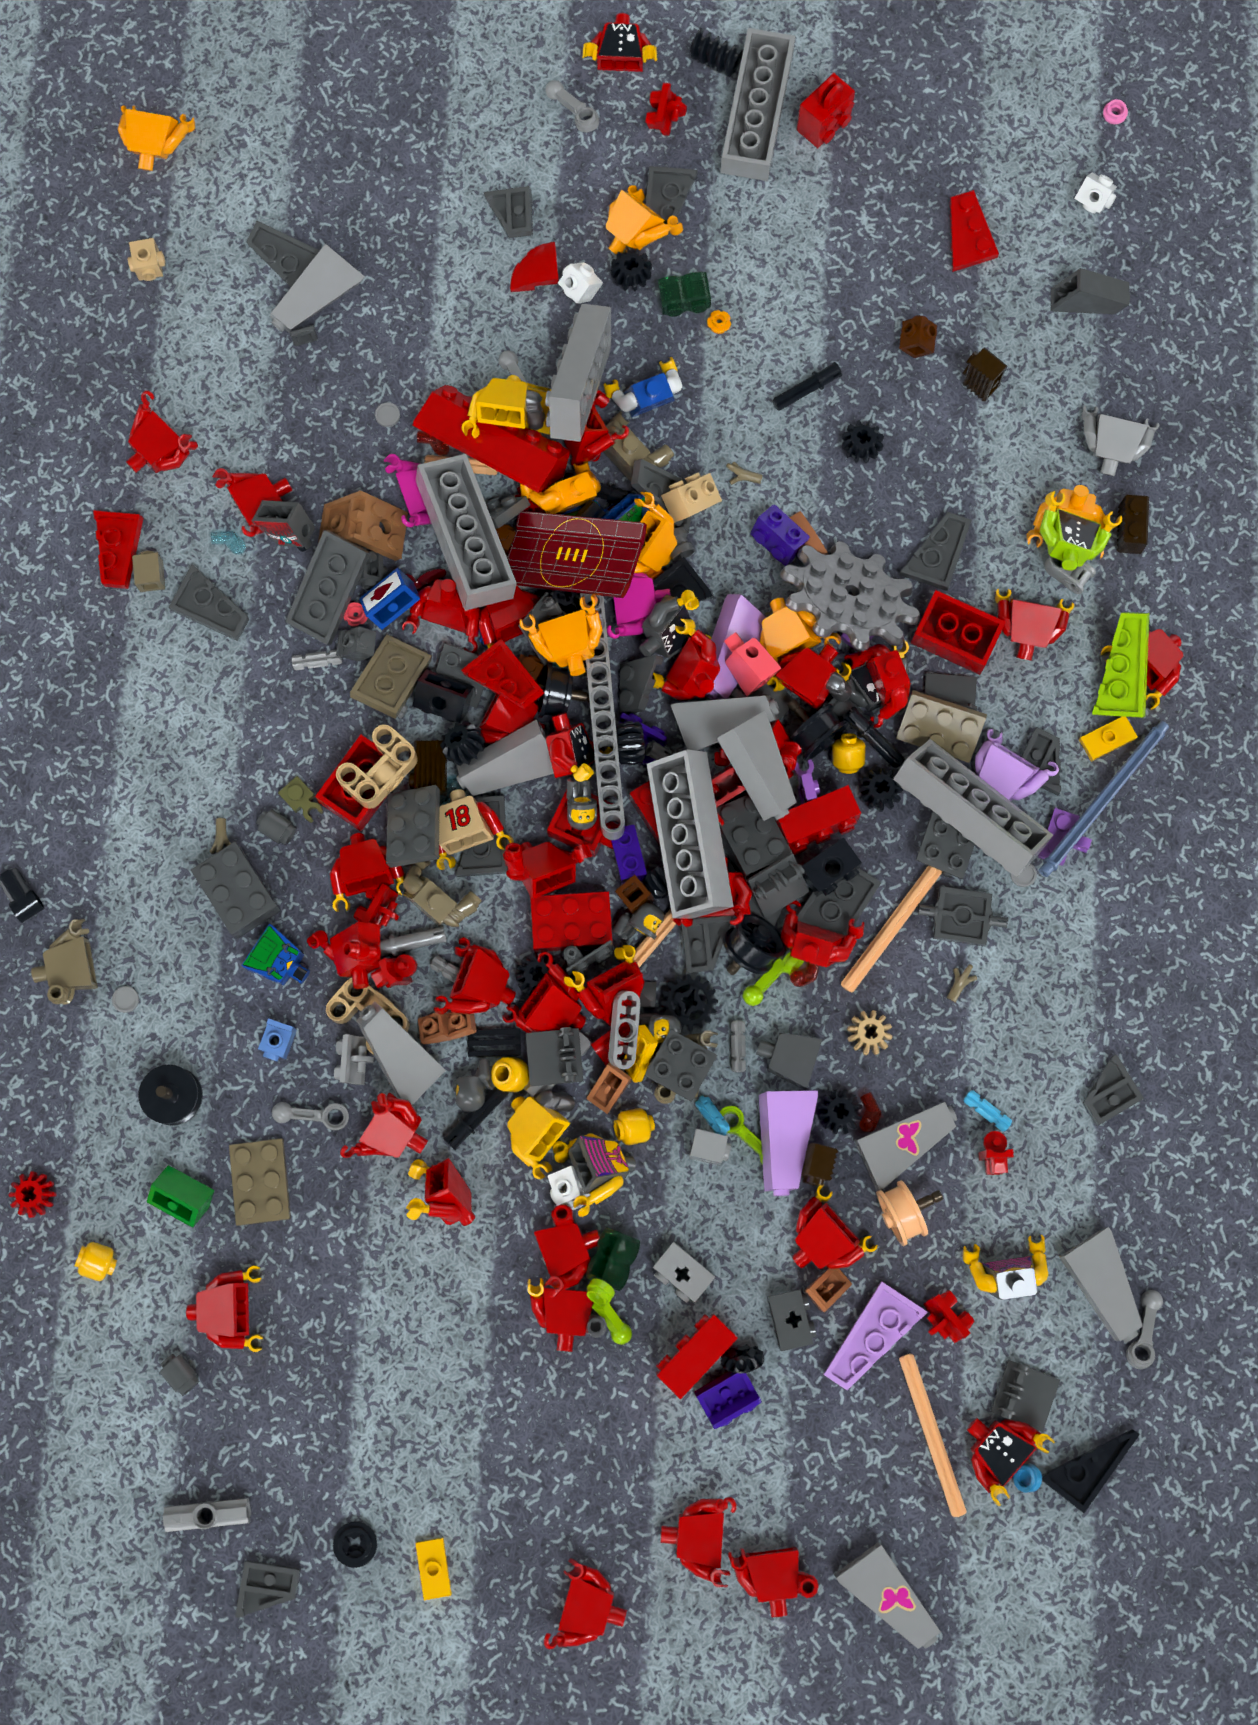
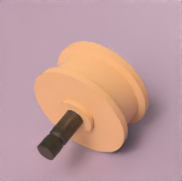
M902 1180L897 1182V1187L885 1193L882 1190L876 1192L883 1211L881 1214L887 1228H891L902 1246H906L908 1239L919 1234L923 1237L928 1235V1229L921 1210L944 1200L941 1192L937 1190L931 1193V1195L924 1196L915 1201L910 1190Z

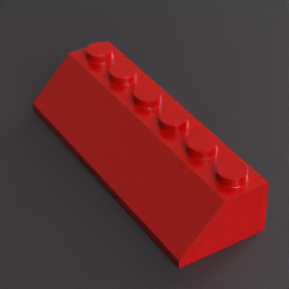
M444 385L434 390L413 421L412 426L537 493H540L564 476L571 452L564 448L561 443L551 441L543 437L540 432L526 427L523 429L479 423L477 420L476 425L480 431L479 436L473 438V428H470L467 436H465L462 431V424L469 420L470 416L467 415L472 397L458 392L455 387L450 385Z

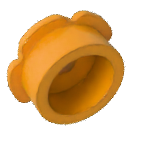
M716 310L710 314V317L707 319V325L712 332L722 334L731 327V317L725 311L720 312Z

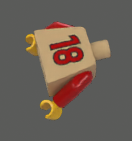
M457 789L450 793L451 802L440 806V857L436 862L440 870H445L444 859L448 861L450 869L455 867L456 861L451 854L494 839L493 835L495 834L498 837L496 844L502 850H505L501 844L503 837H506L509 843H514L510 835L504 834V827L496 812L484 802H477L473 796L466 797L464 790Z

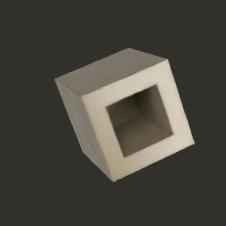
M143 551L140 555H132L134 582L140 592L165 589L163 560L158 552Z

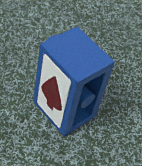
M397 567L359 599L366 617L383 630L419 601L420 597L414 582Z

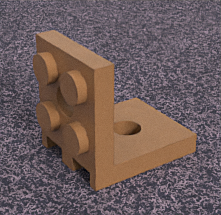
M360 490L324 504L319 540L324 530H330L354 544L356 543L397 561L402 559L406 526L402 523L401 517L405 515L407 520L408 512ZM380 522L385 527V533H383L382 529L379 527Z

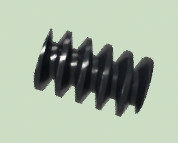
M701 27L697 31L690 47L691 58L693 60L699 59L701 64L708 62L709 68L716 67L719 73L725 70L727 77L732 76L741 62L743 50L737 54L736 44L729 50L728 40L722 46L719 45L720 36L711 41L712 32H708L703 37L704 29Z

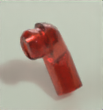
M418 430L417 443L430 444L434 452L439 456L448 454L450 449L448 444L424 431Z
M807 962L805 968L791 973V982L796 987H804L817 979L820 966Z
M869 1092L860 1097L865 1112L859 1122V1126L864 1132L875 1130L882 1115L872 1092Z

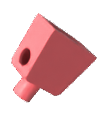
M735 632L724 641L732 652L725 663L747 697L764 686L781 669L779 664L756 638H752L744 643L737 632Z

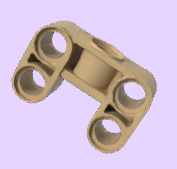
M379 725L372 733L373 742L383 756L366 774L353 763H343L336 771V778L341 787L365 808L371 809L378 806L417 764V754L414 747L389 725ZM386 734L392 736L389 743H379L381 736ZM404 751L411 753L408 760H398L400 753ZM349 772L356 774L353 781H343L345 774ZM368 789L375 790V795L371 799L362 798L364 791Z
M352 978L343 984L326 1005L328 1017L337 1024H344L358 1010L362 1011L366 1006L376 1002L393 1019H403L402 1028L406 1032L409 1030L410 1024L406 1016L378 990H374L370 985L367 988H363L360 996L352 997L350 993L353 987ZM340 1004L345 1005V1014L341 1017H335L333 1014L334 1008ZM366 1040V1046H367L368 1051H369L372 1055H374L373 1052H372V1050H371V1048H370V1046H369V1044H368V1042H367V1040Z

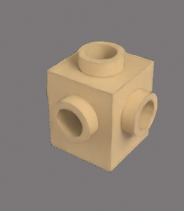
M154 238L129 242L131 257H128L129 268L131 272L136 273L139 281H151L156 279V277H162V266H166L163 252L159 251Z

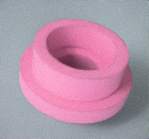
M1117 99L1107 103L1103 110V117L1110 124L1124 122L1128 114L1126 104ZM1112 111L1117 112L1119 115L1113 114Z

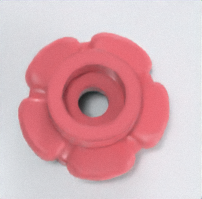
M357 602L350 603L344 614V620L348 621V624L353 627L364 624L368 617H366L362 605Z

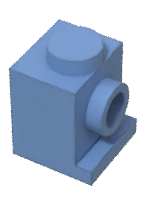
M268 1018L267 1026L258 1048L264 1052L262 1057L278 1062L279 1057L287 1059L297 1029ZM274 1036L279 1037L277 1045L271 1044V1039Z

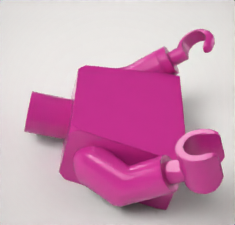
M389 454L384 459V462H389L391 465H388L385 471L390 474L397 470L398 473L395 474L410 515V522L406 520L405 515H402V523L410 528L414 525L432 524L416 484L417 466L420 463L400 460L397 455Z
M634 573L630 588L625 597H614L618 627L615 628V634H613L611 625H608V635L616 639L619 636L642 634L644 632L642 628L643 622L650 615L657 602H660L667 594L671 596L670 589L655 591L653 578H649L645 573Z

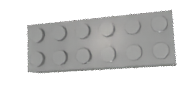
M748 28L721 158L720 173L768 181L796 36Z
M581 304L579 313L574 314L573 328H569L568 344L564 343L562 359H558L557 375L552 376L551 391L548 390L546 393L545 404L549 407L546 426L550 427V438L581 442L611 351V307Z
M467 454L418 464L416 484L452 579L456 583V589L464 610L513 599L517 583Z
M931 739L906 759L893 779L900 784L902 789L910 792L925 807L938 814L944 822L952 825L964 838L971 840L986 855L991 856L1006 871L1014 874L1016 877L1040 854L1053 836L1052 833Z
M684 750L648 763L647 770L672 918L693 919L734 907L707 752Z

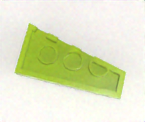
M1122 612L1120 614L1112 642V650L1105 666L1106 671L1099 687V695L1092 715L1145 717L1149 613Z

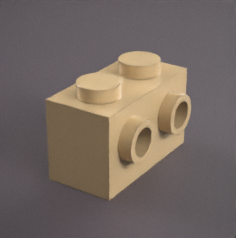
M699 472L685 478L686 484L683 483V480L669 486V492L661 495L674 523L722 501L710 473L704 476H700Z

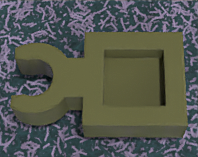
M298 776L278 792L295 813L302 808L304 818L310 823L313 822L309 816V812L312 809L318 810L320 814L323 813V809L318 803L310 802L315 795Z

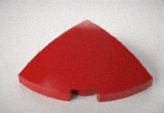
M555 242L545 243L527 252V255L520 263H517L511 277V292L535 290V286L558 284Z

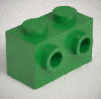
M168 1165L151 1184L146 1202L193 1228L209 1209L215 1190Z

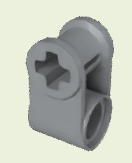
M1051 556L1045 562L1046 572L1075 594H1082L1086 582L1096 574L1095 569L1087 562L1083 566H1077L1072 571L1057 566L1053 561L1056 558Z

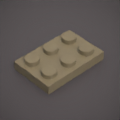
M386 634L374 656H372L350 691V697L396 719L416 687L417 681L429 666L432 655Z
M913 690L896 739L919 747L931 739L954 758L970 763L987 714Z
M284 1139L229 1145L236 1226L291 1219Z

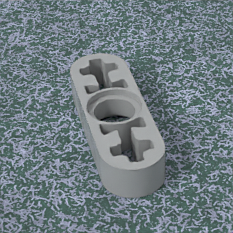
M626 990L620 991L615 995L611 1019L608 1058L611 1065L619 1069H628L633 1066L637 1050L640 998L636 993ZM622 1000H631V1006H622ZM620 1014L631 1015V1019L620 1017ZM627 1022L630 1025V1033L626 1037H621L618 1032L619 1026ZM618 1041L629 1042V1045H619ZM623 1052L627 1054V1059H623L621 1062V1060L617 1059V1055Z

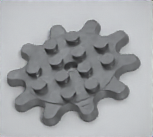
M842 541L836 542L831 547V555L821 554L813 547L805 545L797 553L799 560L803 562L805 567L787 565L780 571L781 579L793 584L799 591L791 594L786 599V606L795 612L807 611L815 615L816 622L812 630L819 637H829L835 631L845 633L849 637L851 645L860 651H865L869 648L870 636H880L889 644L898 646L903 642V631L896 623L903 622L915 625L920 619L919 611L904 603L901 599L912 594V583L907 579L889 577L884 572L886 560L880 554H874L869 559L857 558L850 552L849 546ZM852 590L854 596L848 594V592Z

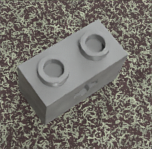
M696 1129L689 1159L720 1166L722 1161L728 1160L732 1144L727 1143L728 1136Z
M674 1242L653 1266L656 1270L654 1276L664 1285H667L669 1282L677 1288L675 1294L686 1303L689 1300L695 1303L715 1278L714 1275ZM677 1267L681 1270L686 1267L689 1270L687 1272V1276L690 1277L688 1281L682 1279L678 1282L676 1280L677 1273L675 1270Z

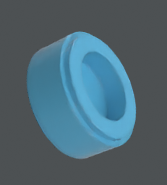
M1023 1464L1014 1474L1013 1482L1021 1492H1035L1041 1486L1042 1475L1035 1465Z

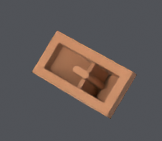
M609 1062L586 1099L608 1114L631 1083L632 1078L619 1068L612 1066Z
M828 1268L803 1291L821 1312H825L852 1283L839 1268Z

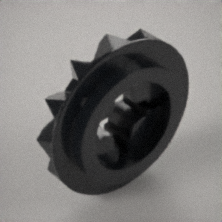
M748 1344L745 1346L737 1345L735 1348L729 1347L721 1356V1366L727 1371L739 1374L752 1372L764 1363L763 1351L759 1350L757 1346L749 1347Z
M361 1521L348 1522L336 1532L333 1540V1551L340 1563L351 1568L362 1567L369 1563L378 1548L377 1535L371 1529V1526ZM363 1535L360 1545L365 1552L355 1549L348 1554L351 1542L346 1536L356 1539Z

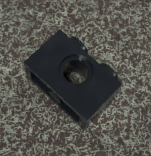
M426 669L417 681L412 707L418 708L424 713L440 716L449 722L461 723L468 712L474 686Z
M842 838L802 865L805 871L802 876L817 897L822 893L827 896L838 888L836 885L844 878L846 881H849L860 873L858 869L862 862L845 838ZM827 864H834L838 867L839 873L830 875L826 872L825 866Z

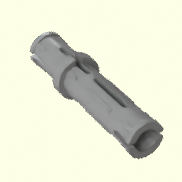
M441 926L399 937L391 935L389 939L380 941L381 956L390 954L398 956L399 952L443 942L446 943L444 927Z

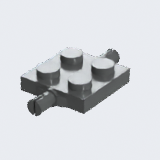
M940 886L938 901L935 907L919 904L918 915L933 917V939L985 947L988 931L991 926L1007 928L1008 917L993 916L991 908L993 894Z

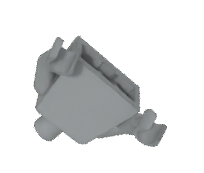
M1085 405L1081 414L1084 420V435L1088 449L1093 452V456L1104 459L1100 471L1101 474L1115 476L1119 462L1130 464L1131 461H1137L1150 449L1154 433L1159 428V423H1156L1154 428L1148 425V418L1141 424L1103 414L1097 415V406L1094 407L1093 413H1089L1086 411Z

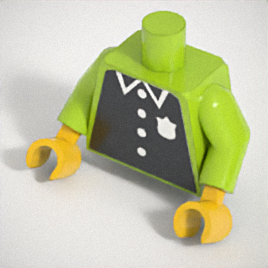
M1055 491L1045 497V502L1049 507L1044 512L1040 533L1047 544L1048 554L1053 558L1061 560L1063 569L1072 571L1077 566H1083L1086 560H1093L1104 550L1112 535L1110 533L1111 529L1122 522V516H1119L1114 524L1110 521L1113 511L1104 517V528L1101 529V524L1059 508L1056 509L1057 506L1064 503L1065 494L1060 493L1055 502Z

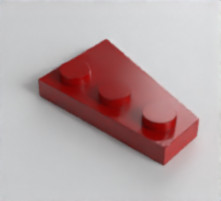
M974 190L951 197L952 272L998 258L999 252Z
M93 510L94 519L97 523V531L95 532L96 540L99 542L100 554L98 559L101 584L105 587L129 589L133 570L132 555H136L144 518L140 514Z
M502 639L461 670L465 676L523 709L544 694L541 687Z

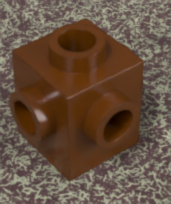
M921 315L902 321L899 349L913 358L934 353L937 325Z

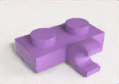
M812 760L807 761V771L800 770L798 762L794 769L799 782L797 789L801 805L818 798L817 795H820L818 781L812 779L814 769Z
M1054 808L1047 828L1053 836L1040 852L1038 858H1048L1079 820L1080 816ZM1082 836L1073 849L1087 853L1092 840ZM1066 857L1061 861L1059 865H1064Z

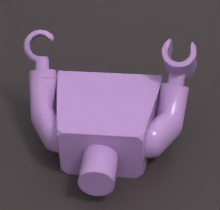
M993 729L988 730L987 741H984L975 756V774L1009 801L1013 799L1021 800L1034 794L1049 780V776H1055L1059 771L1058 765L1051 761L1048 762V765L1053 766L1055 771L1052 772L1048 769L1044 771L1039 770L1040 768L1001 745L1003 741L1002 732L998 738H991Z

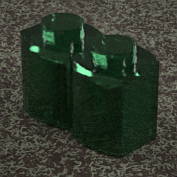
M694 272L683 276H668L658 279L663 315L676 317L685 311L702 313L711 307L707 272Z
M607 1227L599 1238L597 1253L589 1263L587 1279L603 1280L614 1290L621 1291L628 1280L630 1265L638 1255L640 1240Z

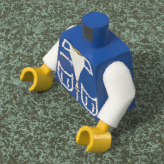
M669 357L670 361L667 363L659 362L663 373L631 385L624 393L620 391L618 380L616 379L612 380L613 384L603 383L606 397L612 398L622 411L629 412L631 418L675 401L673 394L681 390L682 382L677 373L678 370L673 357Z

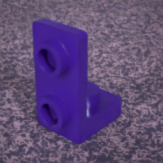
M625 826L622 837L617 840H611L619 869L621 885L634 875L640 881H644L647 875L635 826Z

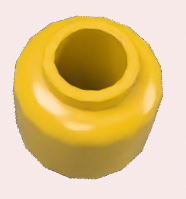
M851 733L843 734L841 738L836 739V742L832 745V764L839 772L852 774L864 766L866 745L863 740Z
M503 1057L493 1065L491 1080L494 1086L501 1091L519 1092L523 1090L530 1080L529 1067L521 1059Z
M635 1108L620 1112L617 1119L614 1120L613 1127L618 1141H622L625 1145H634L647 1142L650 1139L651 1131L655 1130V1123L652 1115H647L646 1111L642 1108Z
M89 1242L87 1246L82 1245L74 1266L78 1267V1274L80 1276L95 1281H102L106 1274L112 1276L117 1260L113 1259L114 1250L111 1247L96 1242Z

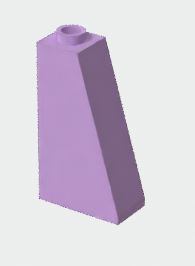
M728 594L726 596L711 639L716 644L717 660L720 665V671L714 680V688L705 695L711 700L728 699L738 684L725 663L732 652L724 641L735 632H737L744 643L752 638L760 641L761 631L763 630L761 623L763 619L767 618L740 594Z
M767 1091L759 1095L764 1192L773 1191L774 1196H788L791 1190L799 1189L818 1091Z

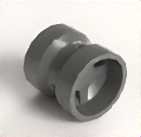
M684 527L674 529L677 546L670 555L673 562H678L683 557L688 558L695 552L693 544L687 540L688 534Z

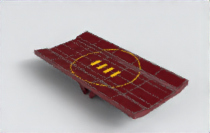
M522 511L518 515L517 530L507 560L518 586L624 598L630 588L645 541L647 525L641 522Z

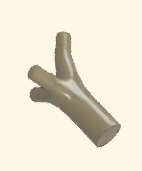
M736 462L732 464L727 463L726 467L737 475L729 481L731 485L743 480L757 484L761 483L762 474L745 470Z
M225 818L216 819V836L214 844L210 849L211 854H214L215 851L217 853L221 851L224 844L226 846L231 844L226 834Z
M969 964L961 976L958 968L953 969L955 981L946 997L947 999L956 1003L965 986L977 980L976 975L968 977L973 965Z

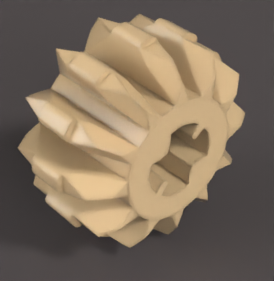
M873 1010L870 1013V1018H868L865 1011H862L860 1013L861 1020L855 1016L851 1019L856 1026L847 1027V1031L855 1033V1035L848 1037V1042L857 1040L858 1043L853 1048L855 1051L864 1046L863 1055H868L870 1047L873 1054L877 1055L879 1054L878 1046L884 1050L888 1047L884 1040H891L892 1035L884 1031L891 1029L892 1026L891 1024L882 1025V1022L886 1019L884 1015L877 1020L875 1019L876 1011ZM864 1027H867V1030L872 1027L875 1030L873 1035L876 1038L873 1039L872 1036L869 1039L864 1036L866 1034Z

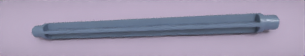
M1159 721L1155 727L1150 729L1149 734L1048 858L1043 860L1044 864L1038 870L1041 875L1048 877L1052 871L1058 869V865L1156 744L1165 737V732L1169 729L1167 723Z

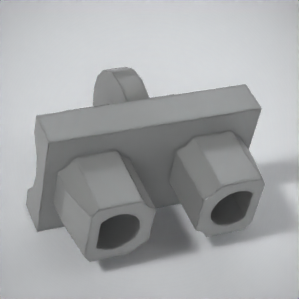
M345 1034L342 1040L336 1042V1052L338 1055H341V1065H337L334 1068V1078L340 1080V1083L364 1085L366 1063H374V1057L367 1056L365 1037Z

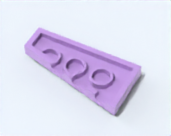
M880 1282L823 1375L845 1390H848L928 1312L885 1283Z

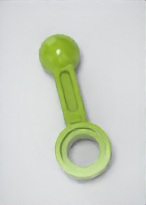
M790 952L783 960L777 959L768 973L764 974L754 985L747 986L744 989L743 1000L750 1006L760 1004L764 997L763 993L782 973L794 974L804 961L790 956Z
M735 1106L722 1108L720 1113L723 1118L727 1114H734L739 1120L738 1124L730 1127V1130L726 1133L734 1134L742 1139L760 1156V1162L763 1165L761 1140L745 1127L742 1111Z
M592 1279L587 1286V1297L594 1302L592 1308L599 1316L605 1319L607 1327L611 1331V1338L616 1344L623 1345L628 1343L632 1338V1330L628 1324L621 1321L609 1303L615 1295L614 1289L603 1280Z

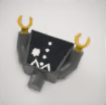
M685 590L681 594V598L677 596L672 597L667 594L660 602L654 605L652 612L642 624L647 639L639 646V649L644 656L651 657L656 652L666 658H670L681 653L691 636L689 634L677 633L675 626L685 628V623L681 619H691L688 610H694L699 606V601L693 591Z
M903 639V647L897 651L907 675H909L908 658L906 655L909 645ZM891 645L893 651L897 650V646ZM842 662L844 670L840 675L852 689L849 699L857 706L865 707L868 712L879 707L881 709L883 705L867 665L865 664L851 670L848 664Z

